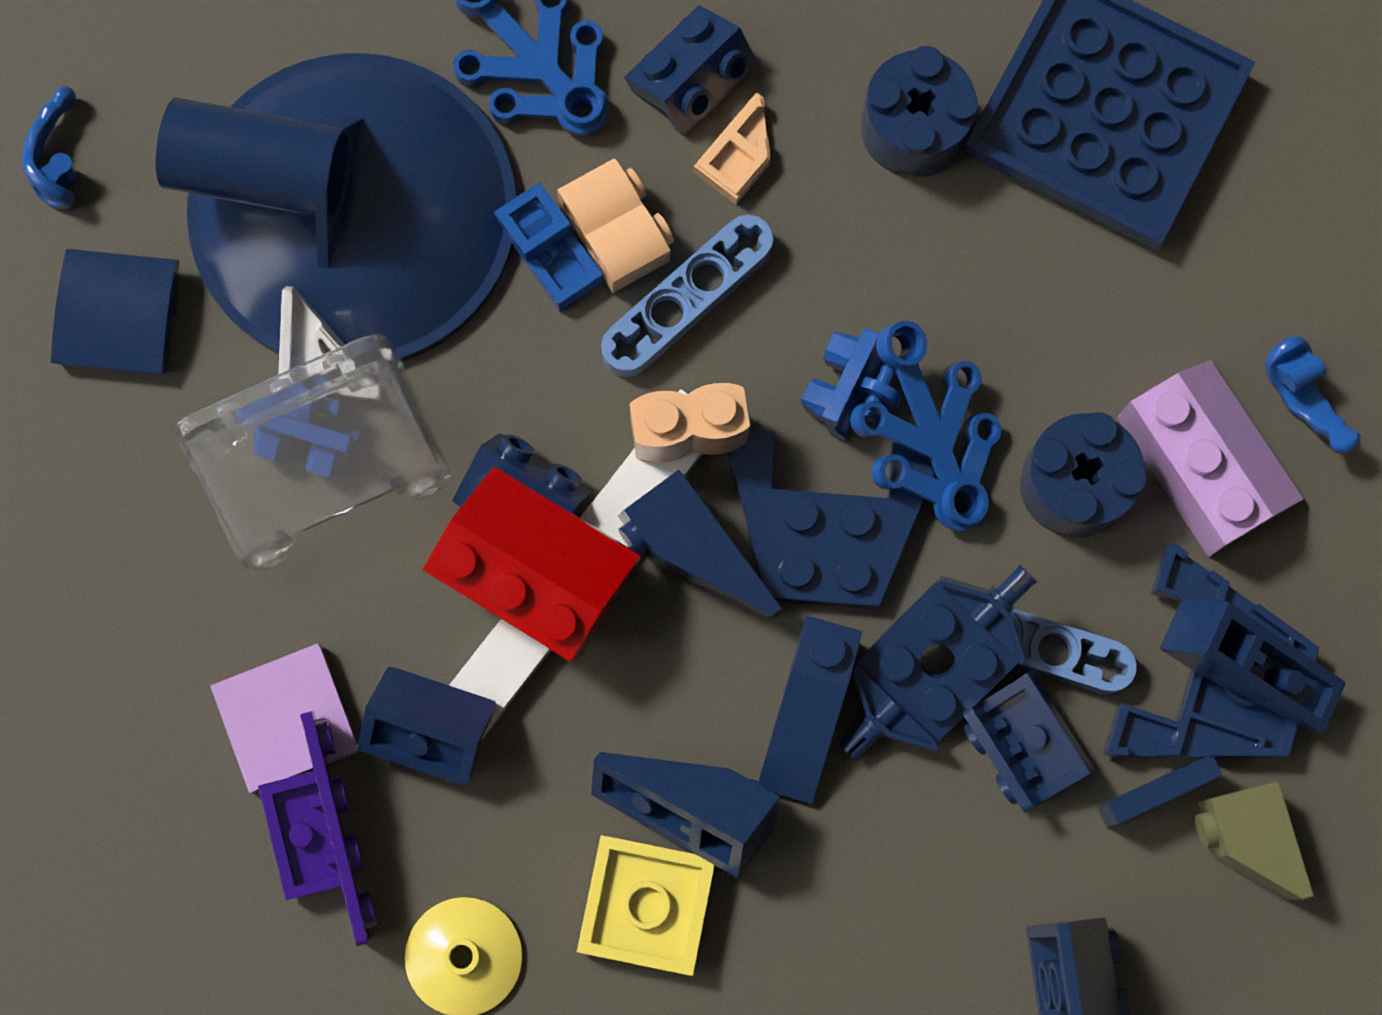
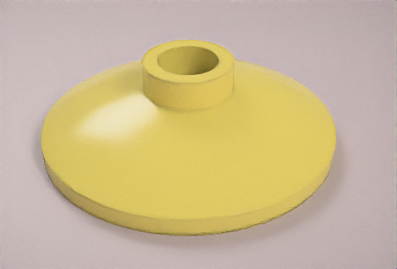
M469 897L449 899L426 911L414 925L405 950L406 972L414 991L428 1006L447 1015H478L496 1007L514 988L522 966V945L512 921L503 911L491 903ZM459 945L468 946L473 953L471 964L464 969L457 968L451 960L452 951Z

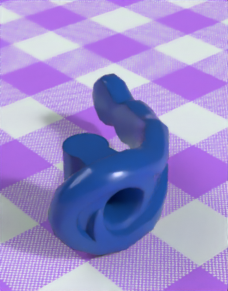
M68 86L58 88L50 101L42 107L27 133L22 152V167L31 188L43 202L59 210L70 209L75 204V194L66 189L77 181V173L72 160L67 154L57 153L51 157L49 164L41 169L40 165L48 136L54 129L60 116L68 111L76 100L75 91Z
M1291 336L1271 349L1265 361L1268 380L1278 391L1288 411L1306 422L1317 434L1328 437L1330 447L1334 452L1342 454L1353 452L1360 445L1361 434L1355 429L1346 427L1344 419L1334 413L1328 400L1320 393L1316 380L1326 375V368L1322 360L1318 356L1313 355L1309 342L1301 336Z

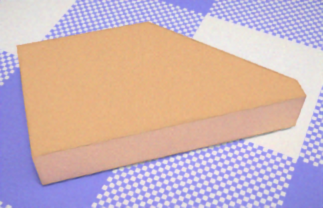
M756 92L694 165V174L735 205L770 165L764 101L760 94Z

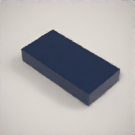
M1206 756L1101 804V808L1098 811L1106 828L1114 826L1223 775L1214 757Z

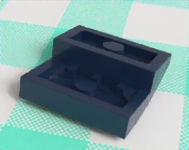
M66 249L55 306L50 363L153 374L166 373L168 370L170 318L176 315L179 260Z

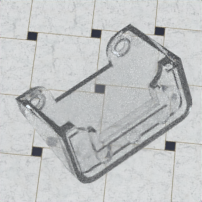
M383 334L369 335L354 340L181 419L173 427L181 450L240 565L246 569L254 567L255 571L274 567L286 560L285 551L293 545L291 537L393 491L399 495L410 494L412 500L423 499L443 488L442 481L453 476L405 365L398 352Z

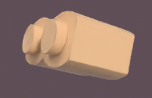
M614 158L557 189L560 207L578 238L585 246L588 254L604 274L605 283L612 293L670 262L671 250L668 245L674 243L673 235L663 217L659 213L651 217L642 204L641 199L646 197V192L639 177L631 167L623 170Z
M708 384L695 389L688 395L674 391H656L642 395L630 403V421L635 455L637 459L643 461H672L686 455L691 450L709 455L724 454L742 447L748 440L750 423L744 387L736 384Z

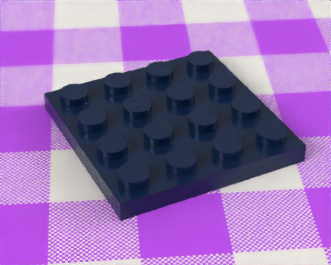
M1043 0L962 152L1157 251L1172 226L1256 62L1132 0Z

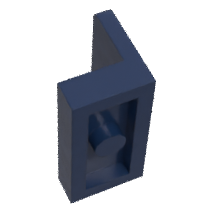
M388 667L365 707L357 750L467 787L475 770L483 735L494 715L496 702L492 699L395 667Z

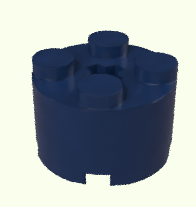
M921 46L915 50L897 54L884 62L874 73L869 83L861 115L862 140L870 156L888 171L900 174V171L918 174L917 177L936 174L951 165L962 151L978 106V99L971 79L959 64L931 46Z
M1080 413L1064 417L1050 425L1042 433L1025 458L1020 479V492L1023 502L1030 515L1041 526L1051 531L1055 530L1063 534L1072 535L1071 537L1080 538L1099 534L1111 527L1138 499L1146 483L1143 455L1133 436L1106 413ZM1075 469L1079 472L1086 471L1090 476V481L1087 479L1076 481L1072 472Z

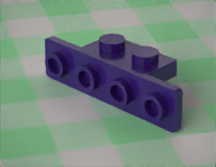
M315 711L302 713L300 716L314 771L258 785L285 901L342 886L356 946L369 943L368 928L378 926L370 891L359 894L354 875L355 870L363 869L364 866L356 834L349 836L344 834L340 813L350 811L343 779L342 777L331 779L326 756L336 754L328 719L317 722Z

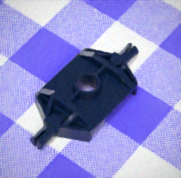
M1020 564L997 589L992 586L988 590L949 577L940 576L854 663L852 673L865 710L863 714L864 721L844 741L840 742L843 749L847 753L851 750L850 756L858 761L880 737L884 738L887 736L935 751L939 747V741L964 717L963 712L975 706L1018 663L1023 665L1026 662L1010 612L1014 609V604L1038 581L1030 573L1028 574L1027 570ZM937 644L948 647L955 656L951 668L939 674L927 671L921 663L923 652L928 647Z

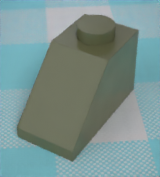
M1279 781L1197 802L1200 814L1195 816L1196 830L1204 848H1211L1214 859L1286 901L1314 896Z

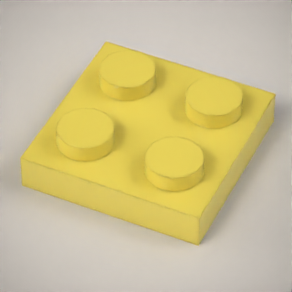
M601 835L577 952L693 976L714 865L696 854Z

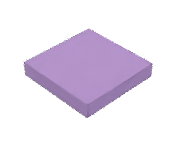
M319 643L210 685L250 794L259 792L258 785L313 771L300 716L302 713L315 711L317 722L328 719L336 754L326 756L327 764L361 752L357 750L358 741L323 648Z

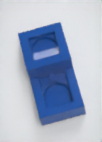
M540 182L494 212L497 221L559 312L605 282L602 271L572 233L571 223Z

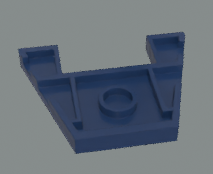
M749 429L747 443L734 451L728 452L760 580L777 602L877 610L921 507L923 498L901 488L888 490L887 498L773 489L771 484L775 431ZM892 442L890 455L897 454L904 457L911 469L933 477L935 471L930 459ZM889 462L888 479L893 482L896 478V469Z
M1170 542L1165 546L1151 594L1180 603L1183 597L1229 602L1316 662L1319 647L1262 605L1253 604L1231 588L1229 581L1213 570L1209 572L1187 556L1189 552L1179 545ZM1191 670L1176 721L1121 703L1116 708L1103 755L1109 757L1203 758L1206 756L1210 758H1284L1290 754L1298 724Z

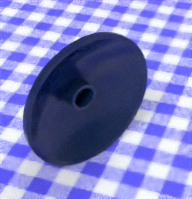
M343 53L321 56L286 67L263 79L246 91L230 107L174 97L164 112L156 146L155 165L157 181L161 188L188 193V236L193 258L200 276L211 296L226 316L257 343L277 354L280 352L282 289L286 286L295 287L365 368L369 369L408 360L446 341L461 330L479 312L490 298L503 275L513 244L497 221L494 212L516 198L514 176L508 155L490 120L477 104L454 84L427 68L406 60L368 53Z

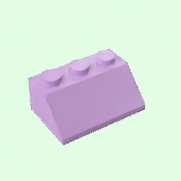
M1211 360L1173 375L1130 401L1117 416L1120 424L1136 440L1143 459L1208 557L1304 499Z

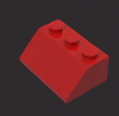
M495 466L452 517L422 570L572 662L585 653L642 555Z

